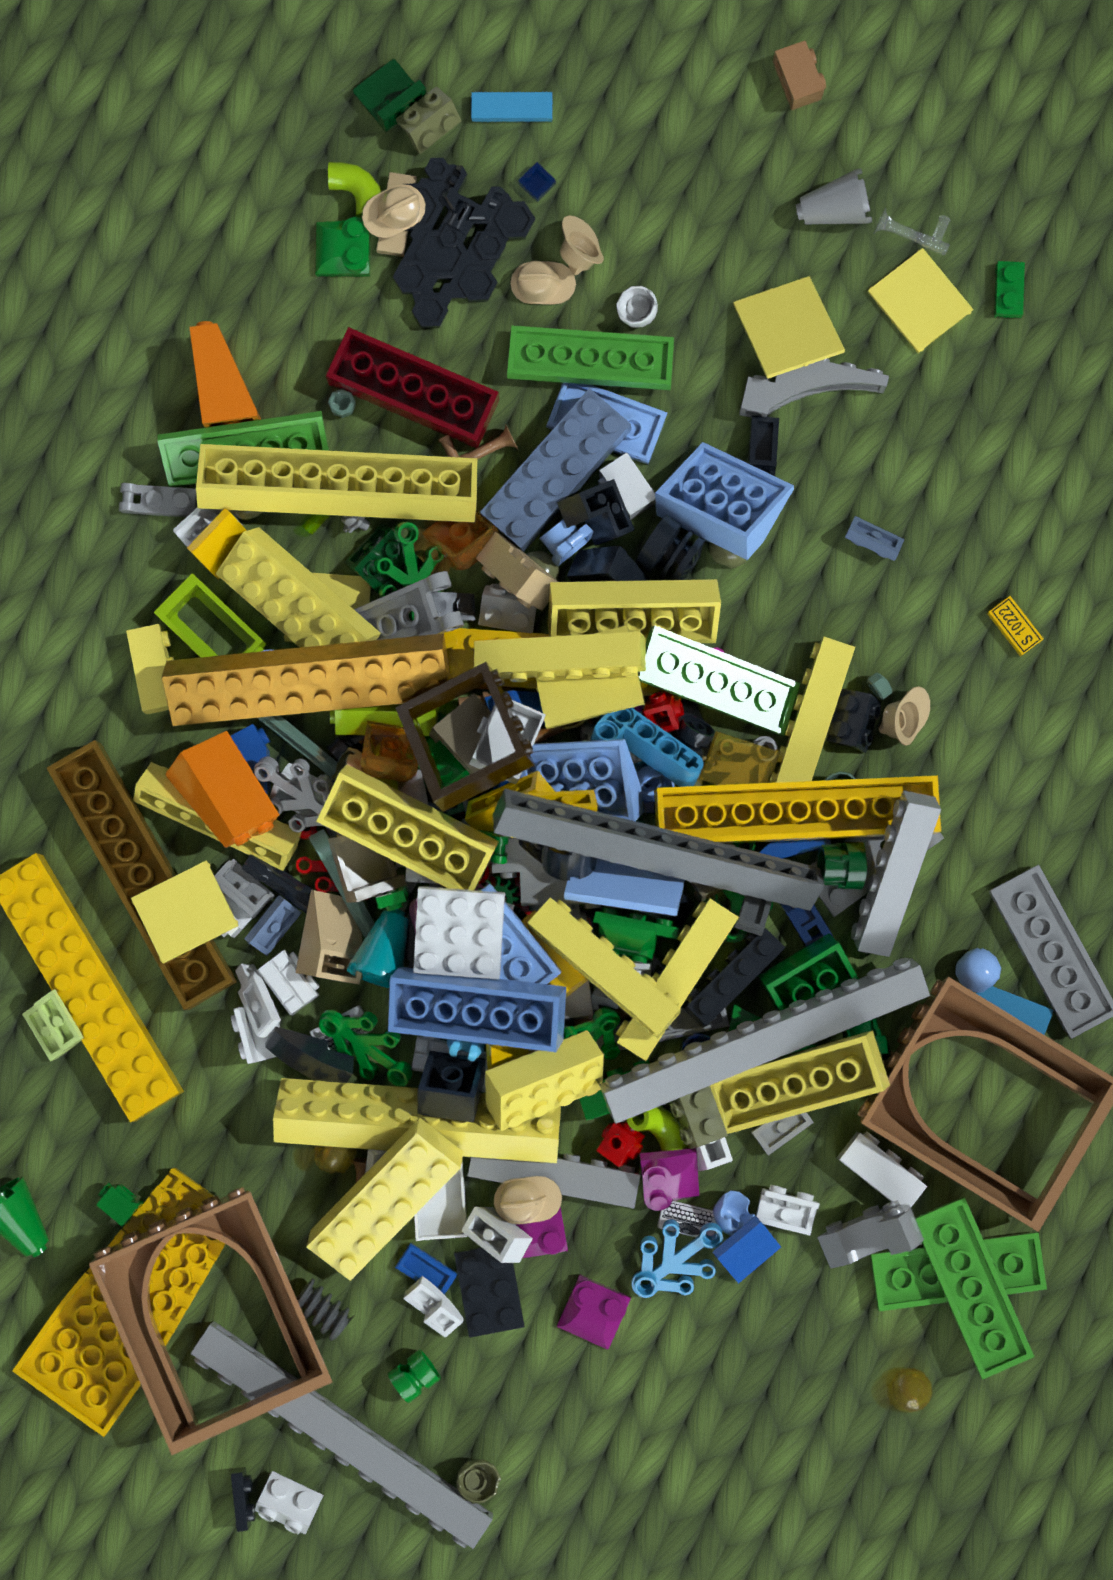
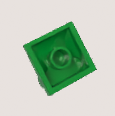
M352 217L346 221L316 222V276L370 277L371 233L364 226L362 218Z
M600 917L599 938L601 936L606 938L614 946L613 951L618 956L625 955L634 963L639 964L651 963L653 961L657 938L656 926Z

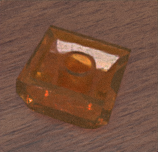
M476 511L475 522L437 521L423 532V536L448 559L452 568L465 570L478 561L476 559L478 554L495 532L499 534L496 526Z
M367 721L360 761V769L365 774L371 777L399 782L410 781L416 776L418 763L403 727Z

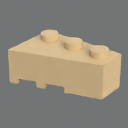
M495 532L476 557L483 565L482 571L493 579L496 577L500 581L499 585L509 593H513L517 600L528 609L534 606L542 611L548 604L550 582L558 581L507 538Z

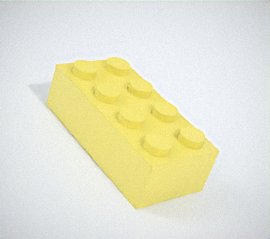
M587 1030L564 1039L557 1052L537 1050L485 1071L486 1107L502 1131L509 1127H516L531 1118L543 1116L548 1111L560 1106H567L584 1096H591L601 1090L599 1084L603 1080L604 1054Z

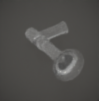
M885 207L876 223L873 234L881 230L890 231L945 256L950 244L943 242L942 239L951 219L940 215L933 236H929L892 220L886 213Z

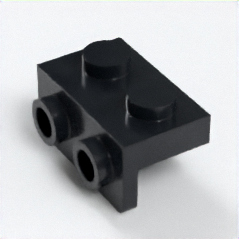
M842 688L826 741L836 745L855 748L860 752L866 753L868 746L873 742V729L876 720L881 714V701L872 694Z

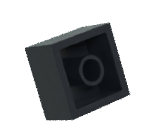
M429 1050L418 1088L417 1114L474 1123L484 1085L485 1059L477 1058L472 1062L467 1060L468 1056L457 1055L454 1057L450 1053Z

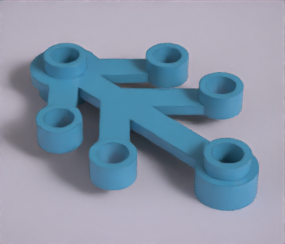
M673 1219L666 1220L662 1226L663 1235L665 1236L662 1264L653 1270V1255L658 1250V1242L653 1236L644 1237L641 1240V1251L643 1253L642 1267L632 1278L633 1291L643 1298L653 1296L658 1290L679 1292L681 1295L691 1294L694 1290V1282L691 1277L686 1275H696L704 1279H710L716 1273L715 1263L710 1259H704L699 1264L687 1263L685 1261L703 1247H718L723 1240L721 1227L716 1223L704 1224L700 1229V1235L675 1253L676 1237H678L680 1232L679 1224ZM669 1226H673L676 1228V1230L674 1232H668L666 1228ZM709 1230H714L716 1232L712 1236L706 1234V1232ZM647 1243H652L654 1247L648 1249L644 1245ZM705 1266H709L712 1268V1270L709 1272H705L702 1270V1268ZM669 1273L685 1274L679 1277L677 1281L662 1279ZM649 1280L650 1283L648 1285H644L641 1283V1281ZM682 1283L690 1284L688 1288H682L680 1285Z

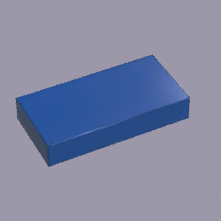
M410 1243L395 1267L415 1281L419 1280L422 1276L425 1277L444 1295L458 1275L457 1272L413 1243Z

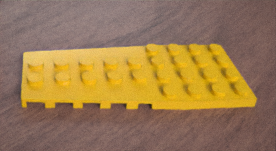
M173 1168L108 1246L111 1248L119 1244L123 1240V1236L133 1231L139 1230L140 1234L146 1232L150 1228V1224L165 1218L166 1222L173 1220L176 1217V1213L185 1208L192 1207L193 1210L200 1208L203 1205L202 1201L215 1195L177 1168ZM176 1234L167 1242L158 1255L150 1279V1305L165 1346H167L225 1247V1243L200 1234ZM91 1268L83 1274L63 1298L12 1370L103 1437L107 1435L141 1386Z

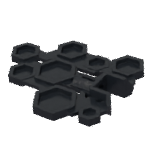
M430 158L425 168L428 178H421L417 184H405L411 185L421 193L425 202V213L421 221L405 230L412 231L410 236L413 241L395 271L393 280L402 294L413 295L415 306L412 309V314L420 327L440 328L448 313L447 307L452 299H467L468 302L489 301L498 283L491 271L505 250L507 241L511 239H526L535 222V217L525 201H513L502 187H491L482 205L460 194L467 181V172L463 166L447 164L444 158ZM444 206H446L448 212L438 230H432ZM465 210V212H464V214H463L461 220L459 221V218H460L461 214H462L463 211ZM487 224L484 231H477L467 250L463 242L472 225ZM438 279H452L450 283H444L439 293H434L433 288Z

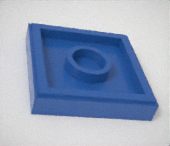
M754 1216L712 1253L733 1278L740 1283L778 1251L781 1246L758 1217Z

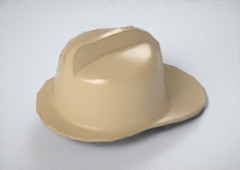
M400 184L393 186L367 201L362 215L364 226L376 237L388 238L395 236L421 221L425 213L424 198L411 185Z
M576 216L564 217L562 230L565 239L560 249V255L568 264L572 274L578 275L581 271L590 269L594 264L602 263L604 257L597 237L591 227Z
M532 261L524 263L515 270L511 278L512 292L517 299L528 304H561L570 299L576 286L575 276L571 270L564 264L557 262Z
M919 686L913 687L901 701L888 704L883 712V721L879 727L880 733L887 734L893 739H898L904 746L910 745L929 717L930 698L927 691Z
M544 1176L516 1178L505 1181L498 1187L494 1195L496 1212L503 1220L512 1224L541 1222L550 1219L558 1212L562 1201L558 1185L553 1180Z

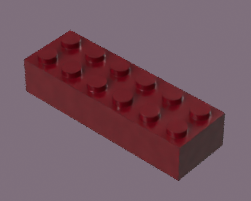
M348 327L326 374L329 385L349 391L358 398L441 434L450 435L451 438L476 449L479 447L500 401L499 392L350 327Z

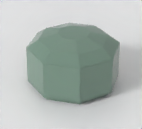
M344 389L332 392L328 401L332 413L341 418L352 415L356 406L352 393Z
M876 672L866 680L869 689L879 700L885 699L892 693L890 683L880 673Z

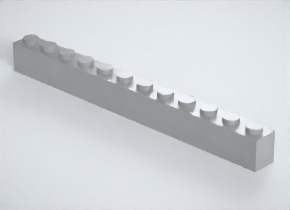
M901 958L893 962V965L890 967L869 971L867 976L863 978L846 980L838 988L819 991L815 994V997L806 1001H795L789 1005V1008L781 1011H770L757 1021H746L739 1024L737 1029L727 1033L718 1032L712 1035L710 1040L702 1043H691L683 1051L675 1054H664L658 1058V1061L651 1064H639L633 1067L631 1072L623 1075H612L604 1083L599 1084L610 1115L615 1123H619L930 996L921 966L912 958Z
M215 1321L209 1325L191 1352L195 1356L194 1361L205 1369L211 1367L219 1373L217 1376L220 1380L228 1385L234 1383L242 1389L241 1394L249 1400L258 1398L297 1380L295 1376ZM315 1390L268 1411L269 1414L276 1418L280 1415L289 1421L287 1425L299 1434L305 1432L311 1436V1442L322 1450L328 1448L334 1452L335 1459L345 1466L351 1464L359 1470L358 1474L370 1483L373 1480L383 1486L381 1490L393 1499L399 1497L406 1502L405 1507L416 1515L422 1513L428 1517L429 1524L439 1531L445 1529L453 1535L452 1539L464 1548L468 1545L474 1549L493 1520V1513L478 1503H471L462 1498L457 1488Z

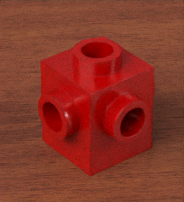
M659 691L647 698L645 707L642 709V715L667 733L679 729L681 717L684 716V709L681 700H676L674 694Z
M627 1120L619 1123H610L604 1129L601 1135L604 1139L596 1151L620 1167L628 1164L631 1158L634 1160L643 1148V1145L640 1143L645 1136L639 1131L633 1130L627 1123Z

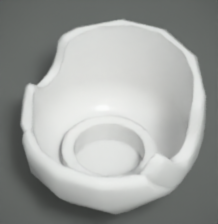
M643 286L628 288L622 292L616 303L619 318L631 327H644L650 324L656 317L658 303L654 293Z

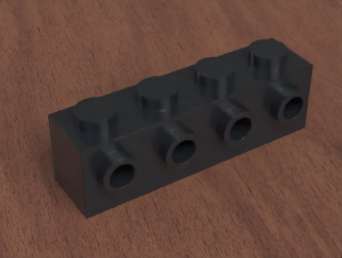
M764 928L762 936L751 933L744 940L747 945L741 951L737 948L732 951L725 959L728 964L721 971L718 968L714 969L705 978L708 984L701 991L695 988L686 998L688 1004L683 1009L702 1028L706 1027L785 949L767 928Z

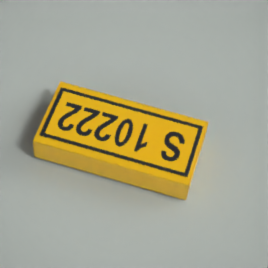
M1011 596L987 613L1020 657L1044 639Z

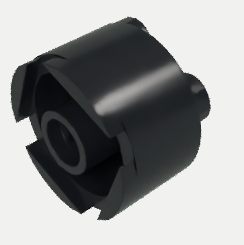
M541 844L543 869L548 875L556 879L570 880V877L579 876V879L585 878L596 868L597 858L586 857L582 854L558 850Z

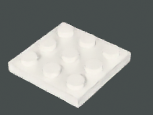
M419 886L414 973L500 979L505 893Z

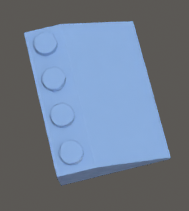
M702 442L655 492L657 516L663 518L665 515H668L680 523L681 528L689 532L692 531L695 535L748 560L764 542L793 492L794 485Z
M625 739L533 745L532 750L534 753L530 755L535 766L523 771L521 778L539 771L555 792L594 790L597 812L632 821H636L644 813L641 785Z

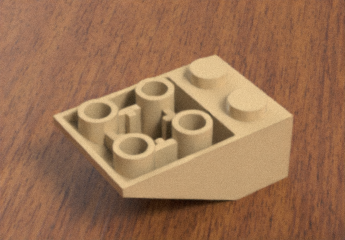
M311 890L295 973L360 985L362 973L356 971L354 976L347 971V968L363 942L362 933L341 896Z

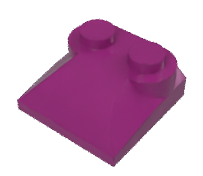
M696 1148L640 1153L644 1205L649 1209L655 1211L664 1210L671 1205L672 1201L699 1196Z
M561 1206L558 1212L550 1219L541 1222L515 1224L533 1238L522 1258L546 1254L553 1255L568 1251Z
M579 1274L557 1327L609 1350L621 1320L627 1311L631 1297Z

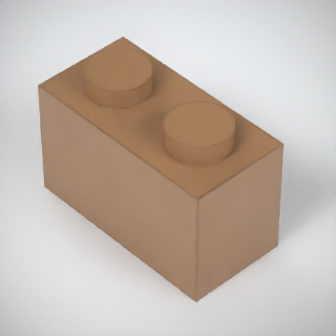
M806 41L775 51L773 64L791 110L822 100L824 89H826L825 78L822 73H818L815 66L817 60L814 50L808 48Z

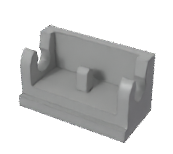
M235 859L229 860L217 872L215 878L221 890L252 918H256L275 895L260 881L242 870L243 866Z

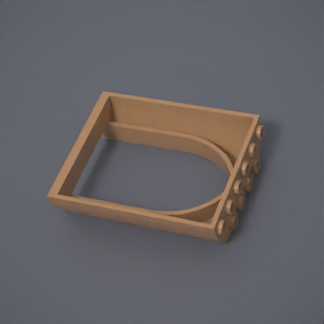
M950 977L943 981L938 979L933 985L930 996H928L925 1003H919L912 1013L911 1018L914 1021L909 1028L905 1027L897 1039L900 1045L895 1052L891 1051V1057H888L883 1062L890 1086L882 1092L869 1095L857 1115L861 1116L860 1121L863 1125L1039 1232L1113 1106V1077ZM970 1036L983 1039L1001 1047L1093 1104L1038 1199L941 1140L926 1125L915 1107L909 1087L910 1056L915 1051L930 1042L945 1037Z
M243 1187L229 1192L227 1196L220 1199L218 1195L212 1196L202 1201L203 1205L195 1210L192 1207L185 1208L177 1212L176 1217L166 1222L165 1218L150 1224V1228L146 1232L140 1234L139 1230L133 1231L123 1236V1240L119 1244L111 1248L109 1246L93 1253L95 1258L89 1263L171 1455L332 1383L251 1192L245 1191ZM182 1233L200 1234L215 1238L236 1250L250 1264L263 1287L302 1377L201 1424L198 1423L159 1333L150 1305V1279L154 1263L167 1242L174 1235Z

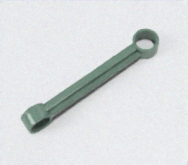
M282 716L257 718L330 778L335 774L337 761Z
M324 829L309 836V839L365 939L375 922L363 901L347 903L328 842L329 837Z

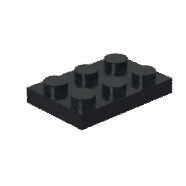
M482 1247L454 1252L469 1338L524 1328L525 1324L514 1263H501Z

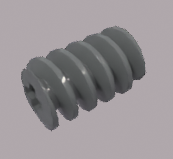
M312 1278L296 1299L300 1308H305L303 1314L305 1319L313 1315V1326L322 1322L323 1325L320 1332L323 1334L331 1330L329 1340L333 1341L341 1334L354 1316L349 1319L347 1318L350 1310L348 1307L339 1311L341 1301L337 1300L330 1304L331 1293L322 1297L321 1294L324 1287L319 1286L313 1290L315 1280Z

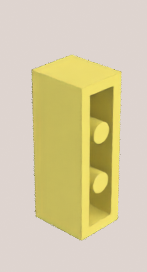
M159 624L126 630L142 711L145 714H152L169 710L162 681L166 661L174 660L168 654L167 647L171 646L168 630L164 631L163 627Z

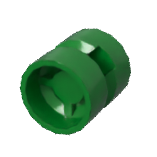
M421 1349L407 1358L406 1365L400 1363L387 1373L391 1383L407 1403L421 1395L423 1387L429 1389L441 1379L434 1364Z

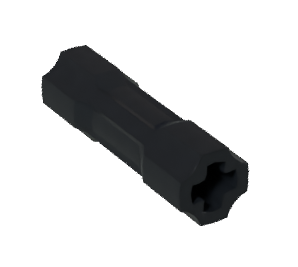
M251 854L244 863L242 870L271 887L307 914L310 893L314 889L303 884L286 871L273 867Z

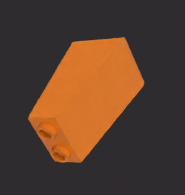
M211 321L198 322L196 326L190 327L200 410L204 427L261 420L218 324H213Z
M227 731L182 751L165 774L225 848L233 844L240 846L252 838L250 835L256 832L260 835L268 832L274 827L273 822L280 815Z

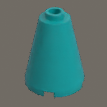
M396 909L381 913L349 962L347 971L355 976L356 971L363 974L362 980L381 987L390 988V977L399 967H404L409 919L405 917V912Z

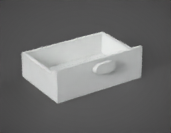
M512 700L514 703V707L511 708L513 716L518 715L525 729L521 731L523 739L528 738L533 747L546 714ZM494 704L489 718L483 717L477 732L482 735L469 765L478 769H482L515 752L497 707ZM521 773L507 779L506 781H509L516 785L521 776Z
M463 1162L461 1163V1169L414 1215L416 1241L467 1237L462 1232L467 1222Z

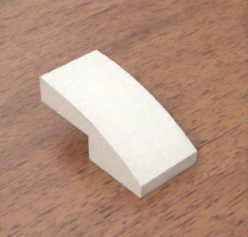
M422 1276L405 1291L403 1299L424 1313V1323L442 1336L447 1337L463 1323L464 1318L456 1307L425 1277Z

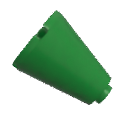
M21 1176V1178L17 1177L0 1187V1235L25 1257L32 1255L34 1258L47 1249L45 1244L49 1241L28 1185Z

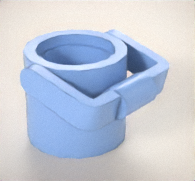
M562 519L539 539L553 555V563L559 566L591 539L593 530L587 524L579 530L575 525L567 528L564 519Z

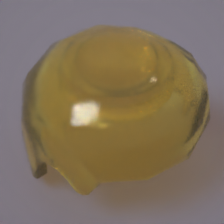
M316 1145L314 1160L317 1167L324 1172L333 1174V1172L344 1173L354 1161L356 1148Z
M906 1368L898 1371L887 1385L890 1403L897 1410L905 1413L924 1409L933 1395L931 1380L923 1371L915 1368Z

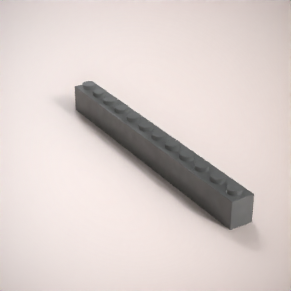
M505 788L493 812L494 833L505 837H513L533 844H542L558 850H566L582 854L586 857H594L611 863L635 867L639 870H647L664 876L680 878L692 883H700L745 896L749 895L769 902L789 905L793 908L810 911L824 888L821 870L818 867Z

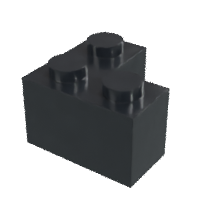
M615 479L557 502L566 527L569 528L585 521L593 530L591 538L595 546L635 530Z
M620 546L578 550L567 574V577L572 582L650 581V578L644 573L642 568Z

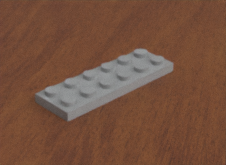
M1036 865L988 891L1067 1037L1072 1039L1113 1017V999L1040 866Z

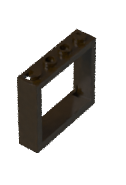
M487 662L396 707L432 800L443 812L535 766L530 755L534 753L533 747L528 738L523 739L521 731L525 730L518 715L513 716L511 711L514 703L508 692L503 693L501 688L504 680L500 676L498 669L492 670ZM486 683L515 752L445 787L417 718Z

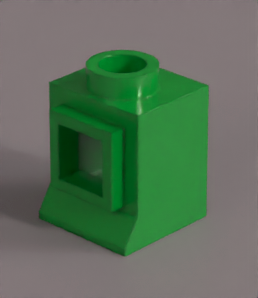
M108 1183L98 1194L101 1199L96 1205L122 1227L128 1223L133 1214L143 1205L144 1201L135 1200L137 1196L123 1184L111 1185Z

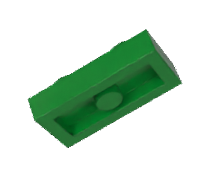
M997 261L994 317L1022 318L1024 309L1025 262Z
M407 885L377 895L378 908L386 907L387 911H392L403 907V904L410 895Z

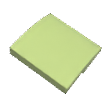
M56 990L46 994L35 1002L33 1007L22 1014L50 1062L62 1056L84 1038Z

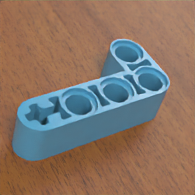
M633 708L605 714L596 724L590 741L625 739L628 750L679 787L694 786L703 768V760L697 753Z

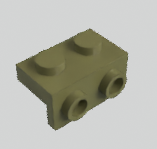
M434 87L397 117L396 121L406 131L414 149L421 154L459 124L461 118L452 99L438 87Z
M710 1086L670 1102L672 1114L675 1118H678L681 1125V1139L685 1145H688L689 1149L698 1148L728 1136Z

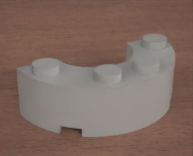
M898 1200L884 1205L883 1209H879L878 1205L870 1207L863 1211V1216L842 1224L841 1221L829 1224L826 1226L827 1232L817 1237L830 1268L849 1265L867 1255L889 1249L891 1255L912 1251L924 1240L910 1205H900Z

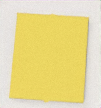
M810 276L733 302L734 308L767 379L845 352Z
M625 625L594 634L629 632V629ZM610 673L609 677L596 678L593 677V674L582 675L580 679L554 676V680L541 681L536 677V690L540 696L543 714H546L544 718L546 729L645 704L639 675L622 676L621 673Z

